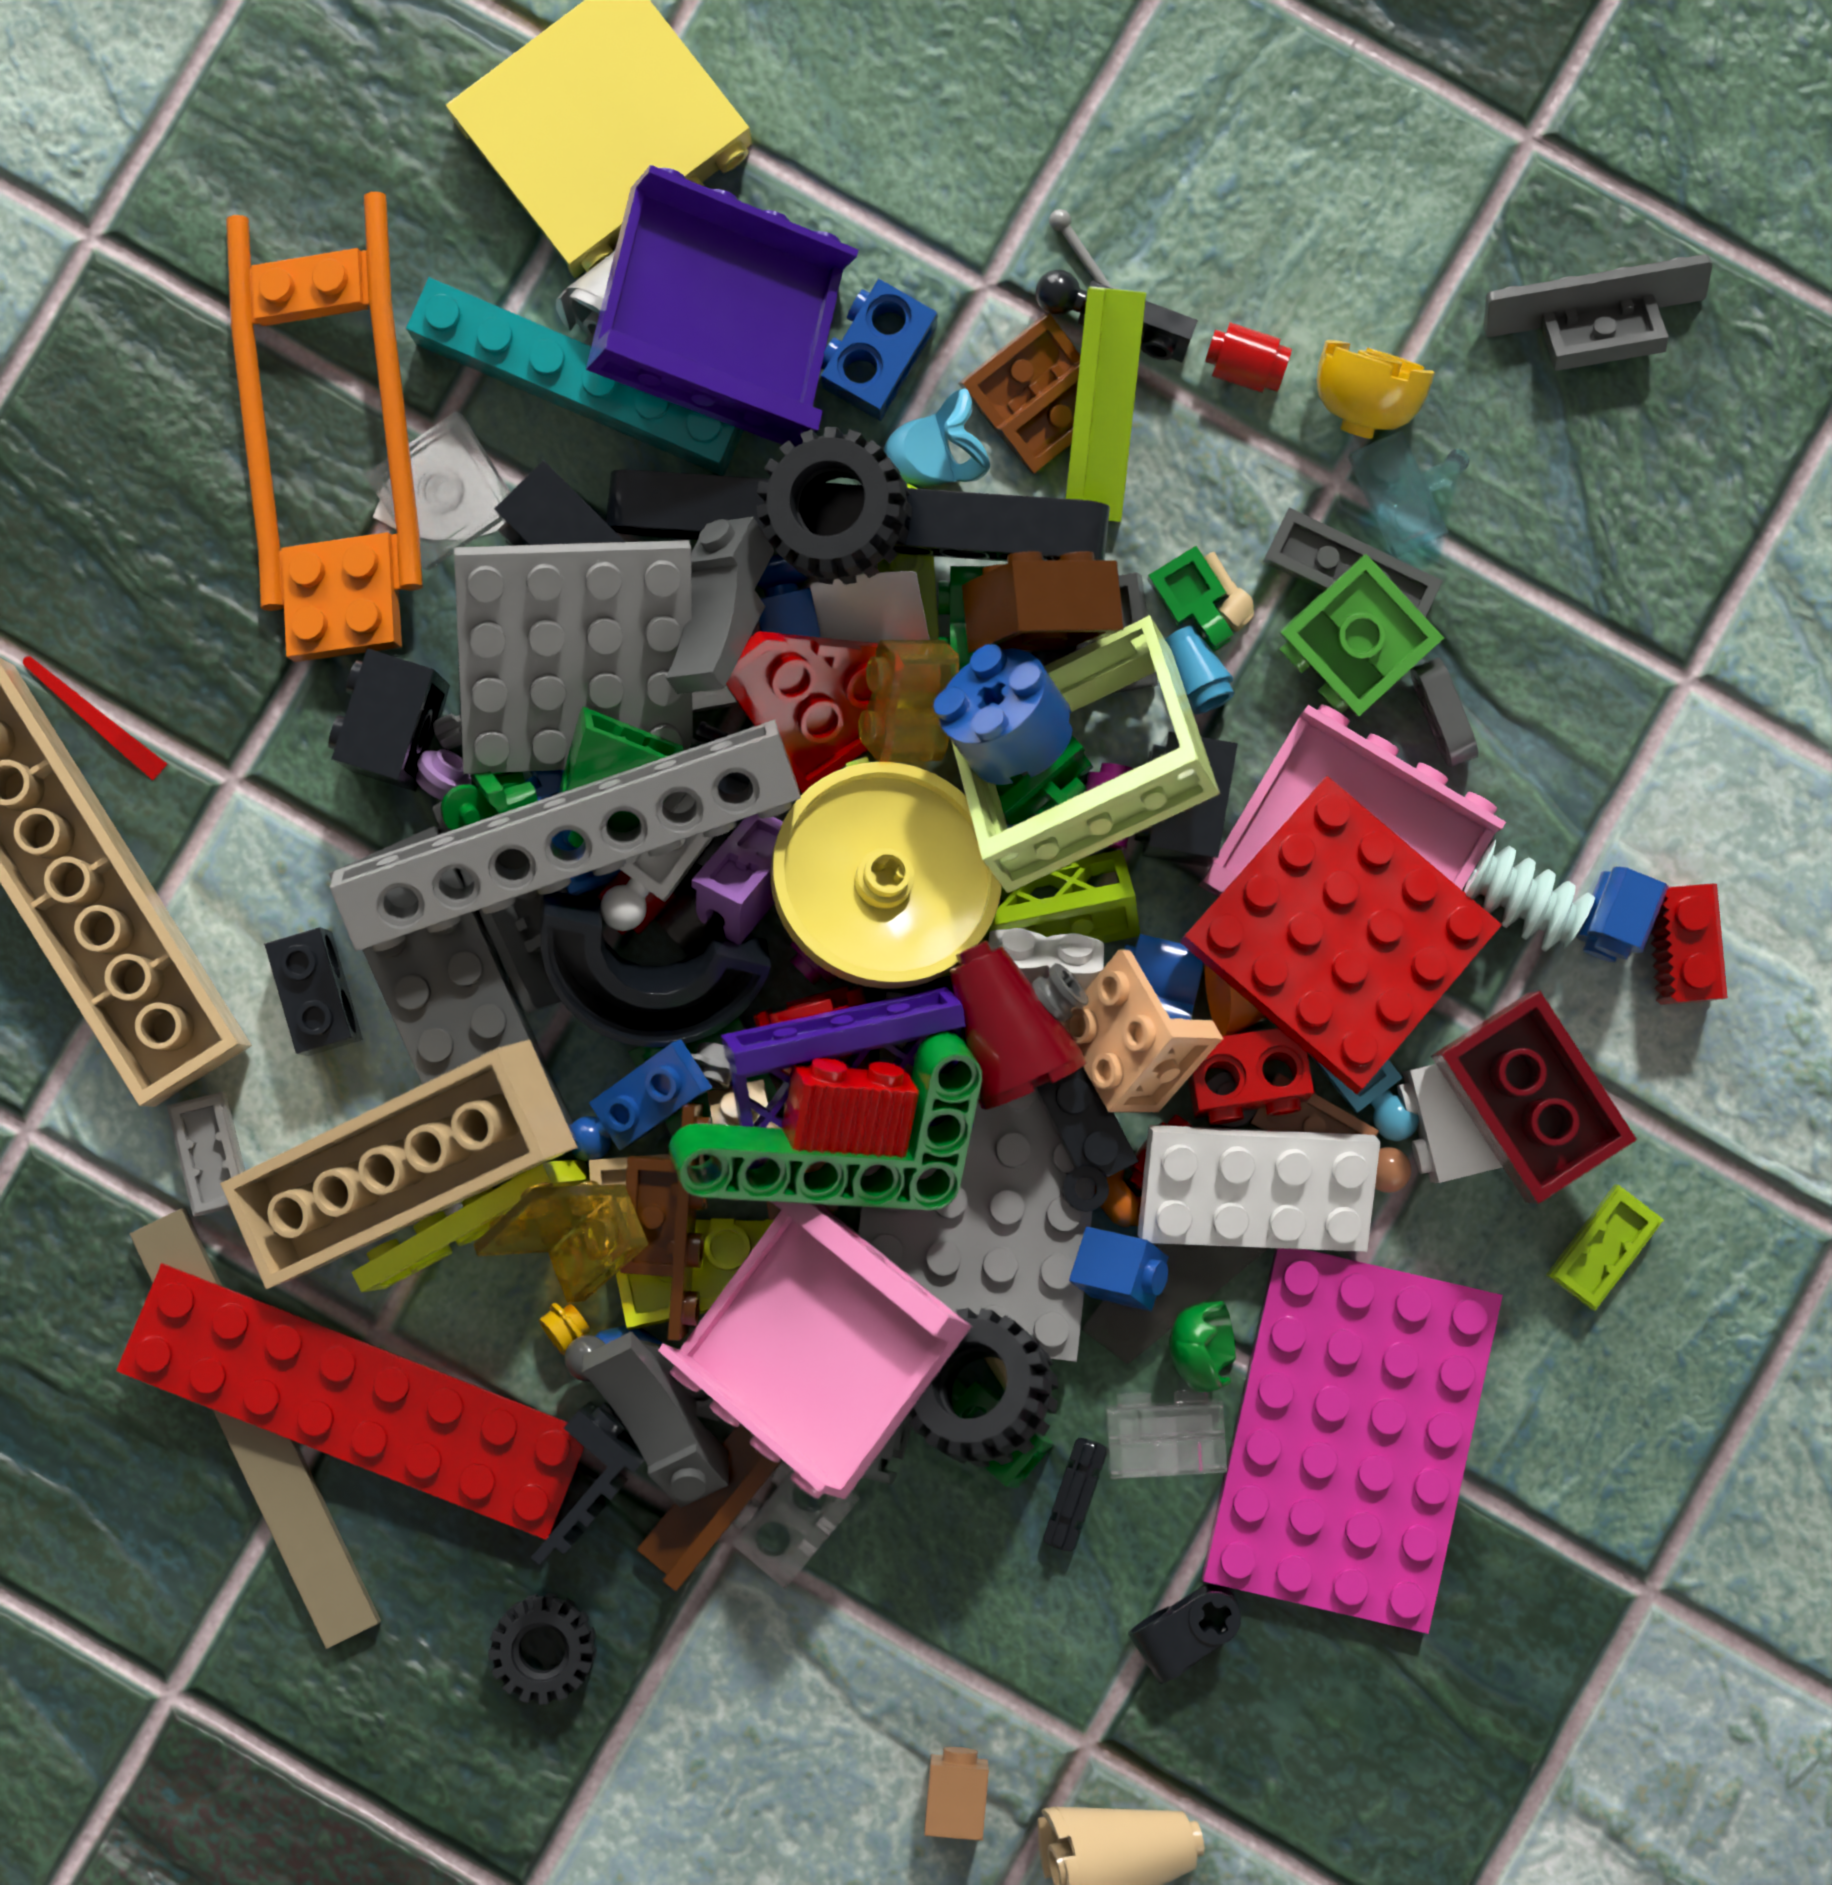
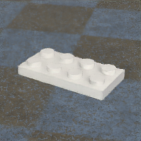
M1149 1125L1138 1237L1151 1243L1367 1252L1380 1141L1375 1135Z

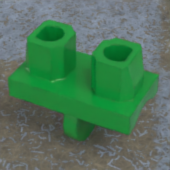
M1073 735L1061 756L1045 771L1033 777H1030L1028 773L1024 777L1021 774L1011 776L1010 779L1013 783L1005 785L996 784L1007 824L1017 825L1087 791V788L1079 779L1093 768V765L1086 757L1084 747Z
M489 771L469 774L477 787L466 784L450 789L444 796L440 807L444 823L450 830H455L537 802L538 799L534 786L531 782H525L522 772L492 773Z

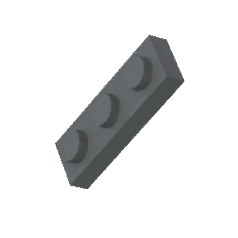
M1290 507L1263 560L1264 563L1325 591L1364 554H1367L1425 618L1443 582L1441 579Z

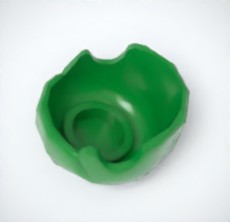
M1224 1301L1200 1303L1184 1309L1178 1314L1170 1331L1169 1349L1173 1367L1187 1385L1198 1392L1219 1390L1231 1383V1378L1219 1376L1221 1369L1234 1363L1236 1360L1230 1314Z

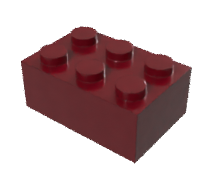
M1541 991L1527 993L1431 1055L1433 1061L1526 1203H1541L1637 1141L1632 1130Z

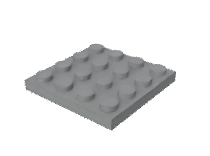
M689 540L454 548L464 774L489 771L499 773L564 770L579 713L583 706L682 745L684 751L690 748L693 740L692 692L677 694L666 679L680 645L684 627L692 619L691 546Z

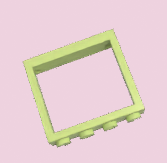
M1150 615L1125 627L1124 630L1089 644L1044 666V668L1068 702L1071 712L1156 672L1180 748L1007 829L996 784L979 778L952 742L982 860L1007 893L1220 794L1172 650Z

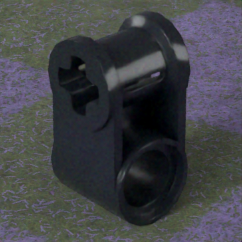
M1207 1584L1199 1587L1173 1605L1148 1616L1134 1626L1128 1635L1158 1683L1163 1684L1178 1677L1194 1666L1202 1657L1230 1641L1240 1628L1241 1613L1235 1596L1228 1588L1217 1584ZM1212 1602L1216 1608L1227 1606L1223 1611L1225 1618L1223 1624L1216 1626L1211 1619L1203 1623L1201 1622L1205 1617L1203 1606L1206 1603Z

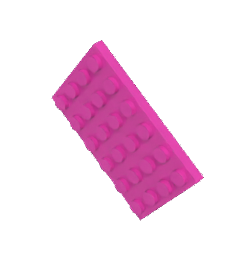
M1275 1248L1201 1579L1212 1584L1429 1634L1503 1295L1307 1249Z

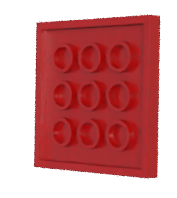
M1326 776L1184 935L1180 943L1357 1095L1502 924L1330 777Z

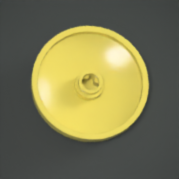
M861 763L835 771L813 784L789 810L776 838L771 857L770 879L773 900L777 913L792 940L812 961L826 971L849 982L867 987L882 989L913 987L940 978L950 972L952 968L960 965L956 954L982 941L994 920L1001 896L1002 885L982 860L966 795L936 774L902 763Z

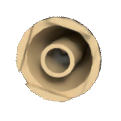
M1050 1807L1041 1811L1044 1817L1038 1818V1844L1045 1879L1052 1877L1054 1885H1164L1195 1870L1197 1857L1204 1855V1840L1200 1826L1197 1821L1189 1822L1188 1817L1183 1811Z

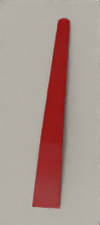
M26 656L23 659V665L151 780L154 781L168 764L30 656Z

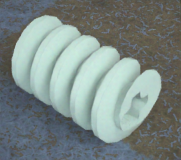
M1495 839L1476 865L1468 879L1464 892L1472 899H1475L1480 894L1485 896L1483 909L1489 914L1499 906L1505 908L1502 926L1505 928L1518 918L1524 919L1521 937L1525 940L1539 929L1544 931L1541 949L1545 952L1558 941L1564 943L1563 948L1565 949L1585 922L1594 904L1595 897L1590 893H1586L1573 902L1575 885L1570 881L1564 882L1553 891L1556 875L1553 871L1547 869L1533 879L1536 862L1528 857L1513 867L1516 850L1511 846H1507L1494 856Z

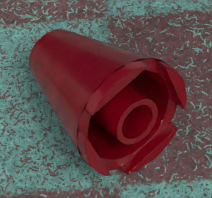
M984 941L956 954L960 965L952 968L950 975L954 995L963 1004L965 1026L961 1027L964 1043L978 1062L982 1071V1081L978 1096L981 1109H992L1035 1092L1034 1088L1050 1080L1054 1083L1086 1064L1082 1054L1083 1051L1061 1022L1043 1006L1032 984L1003 946L991 950L988 941Z

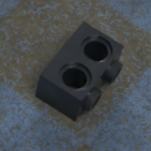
M318 927L264 943L296 1054L311 1056L363 1040L332 931Z

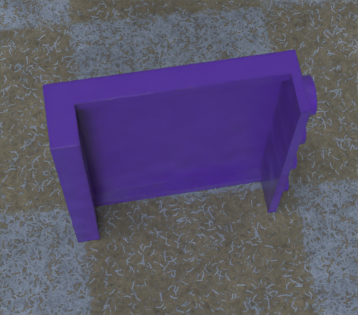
M650 165L630 189L586 370L781 445L790 441L797 447L803 443L801 433L813 430L816 433L819 429L823 410L812 406L823 362V352L828 340L843 270L857 257L859 249L842 243L838 237L831 233L812 231L790 222L782 213L772 210L763 211L743 203L728 191L709 189L687 180L682 173L674 169L658 168Z

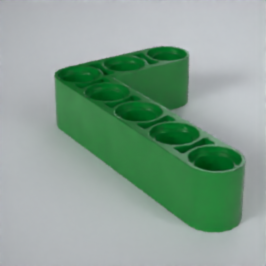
M948 1031L936 1032L927 1036L920 1043L911 1080L919 1093L907 1155L904 1158L897 1156L890 1158L885 1155L878 1157L873 1154L870 1156L864 1154L856 1156L852 1153L844 1155L839 1152L832 1154L827 1151L824 1153L818 1151L810 1153L805 1150L798 1152L791 1148L783 1130L780 1128L702 1123L689 1124L679 1129L670 1141L669 1156L684 1189L690 1194L699 1197L916 1210L941 1209L949 1205L956 1198L961 1186L982 1081V1071L964 1041L955 1033ZM953 1060H959L952 1070L939 1074L944 1064ZM948 1114L941 1124L928 1127L934 1118ZM699 1155H711L709 1160L701 1165H689ZM759 1158H769L760 1168L747 1169L753 1161ZM825 1161V1164L819 1170L805 1173V1170L811 1164ZM873 1165H881L876 1173L870 1176H862L867 1168ZM937 1168L930 1177L918 1180L924 1171Z

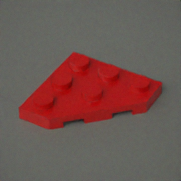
M762 631L756 632L749 638L726 683V687L754 727L775 720L797 781L798 789L802 794L820 779L840 770L846 763L854 760L933 702L939 694V691L917 657L907 646Z

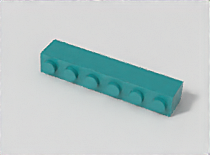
M430 277L427 279L406 326L409 335L415 344L721 476H724L744 431L587 371L586 366L591 346Z

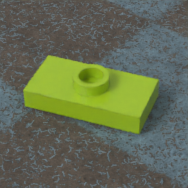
M1614 1184L1547 1272L1546 1276L1590 1310L1596 1311L1664 1219L1620 1185Z

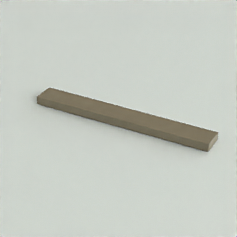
M181 1208L130 1233L152 1283L161 1263L222 1286L186 1208ZM213 1409L325 1648L328 1649L381 1622L297 1442Z

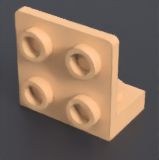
M1118 950L1085 990L1089 1003L1082 1009L1072 1008V1017L1066 1022H1061L1083 1051L1082 1054L1086 1060V1064L1083 1067L1108 1112H1160L1223 1039L1212 1020L1170 1019L1130 950Z

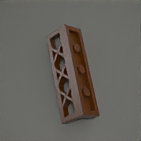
M741 1423L738 1427L734 1428L722 1443L729 1451V1486L682 1508L674 1503L637 1548V1551L666 1574L662 1581L674 1591H677L685 1583L783 1461V1459H780L778 1463L774 1462L757 1451L749 1442L754 1434Z

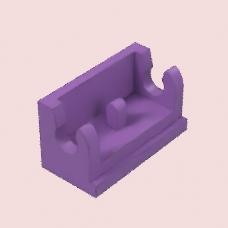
M758 814L744 818L692 879V888L696 889V912L701 922L705 924L713 915V910L717 911L725 920L723 928L726 939L738 945L743 942L774 904L770 879L771 857L776 838L783 821L775 817L759 818Z

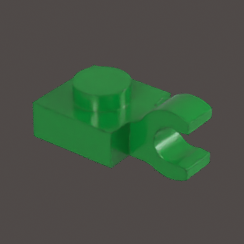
M1194 546L1148 575V582L1177 627L1192 618L1199 634L1213 652L1232 641L1230 637L1233 636V633L1214 605L1225 598L1227 592L1197 546Z

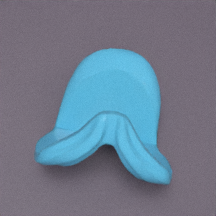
M967 389L954 391L946 398L935 414L905 423L896 429L886 441L883 451L901 472L900 475L907 484L915 487H930L957 481L972 482L980 480L989 471L990 460L984 446L976 437L964 429V424L972 413V399ZM948 440L965 450L971 458L965 463L958 464L951 454Z

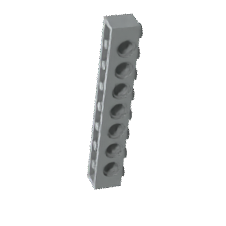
M775 720L336 870L333 872L330 890L355 951L370 946L373 951H383L402 943L406 938L405 934L427 928L428 932L445 930L457 924L461 920L460 916L481 908L483 913H494L503 910L515 903L516 896L537 889L538 894H549L568 886L571 883V877L592 871L594 875L614 872L626 864L625 859L644 852H648L649 856H660L669 853L681 845L680 840L696 834L703 833L704 837H715L734 829L737 825V820L758 814L759 818H770L780 815L792 807L791 802L801 799L778 727ZM739 772L746 775L750 779V783L743 792L728 794L718 787L720 780L725 775ZM681 791L690 794L695 799V802L689 810L683 813H674L664 807L663 802L665 798L671 793ZM618 811H630L640 820L634 829L627 832L614 830L607 821L611 815ZM573 830L584 838V842L575 850L565 851L556 847L552 839L560 831ZM517 849L522 851L529 861L524 867L511 870L503 867L498 862L497 857L505 850ZM460 868L470 873L473 882L467 887L457 889L448 886L441 876L449 869ZM403 887L414 892L418 901L409 907H398L388 900L386 894L394 888Z

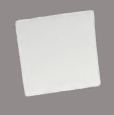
M881 572L871 578L861 574L856 575L857 583L847 585L840 579H834L833 585L820 582L811 584L810 588L822 638L907 646L915 654L920 664L933 663L934 660L919 583L915 572Z

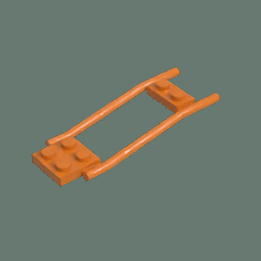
M369 192L364 195L366 250L364 251L354 248L251 265L248 217L232 215L226 219L231 331L258 547L261 609L267 611L281 610L284 607L286 657L294 662L365 653L367 648L374 651L401 648L399 590L414 591L423 587L420 530L392 306L386 194L381 192ZM370 306L397 534L385 532L281 548L254 324L269 326L368 310Z

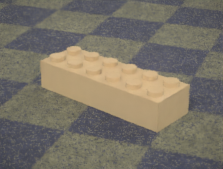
M529 1039L497 1048L220 1184L266 1289L304 1276L577 1148V1145Z

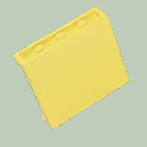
M584 0L446 104L454 124L466 139H470L566 262L574 278H577L585 271L588 272L613 253L617 245L630 189L650 165L658 168L674 169L682 173L687 180L704 186L702 182L719 169L722 173H726L738 166L749 153L747 148L752 145L749 126L650 0Z

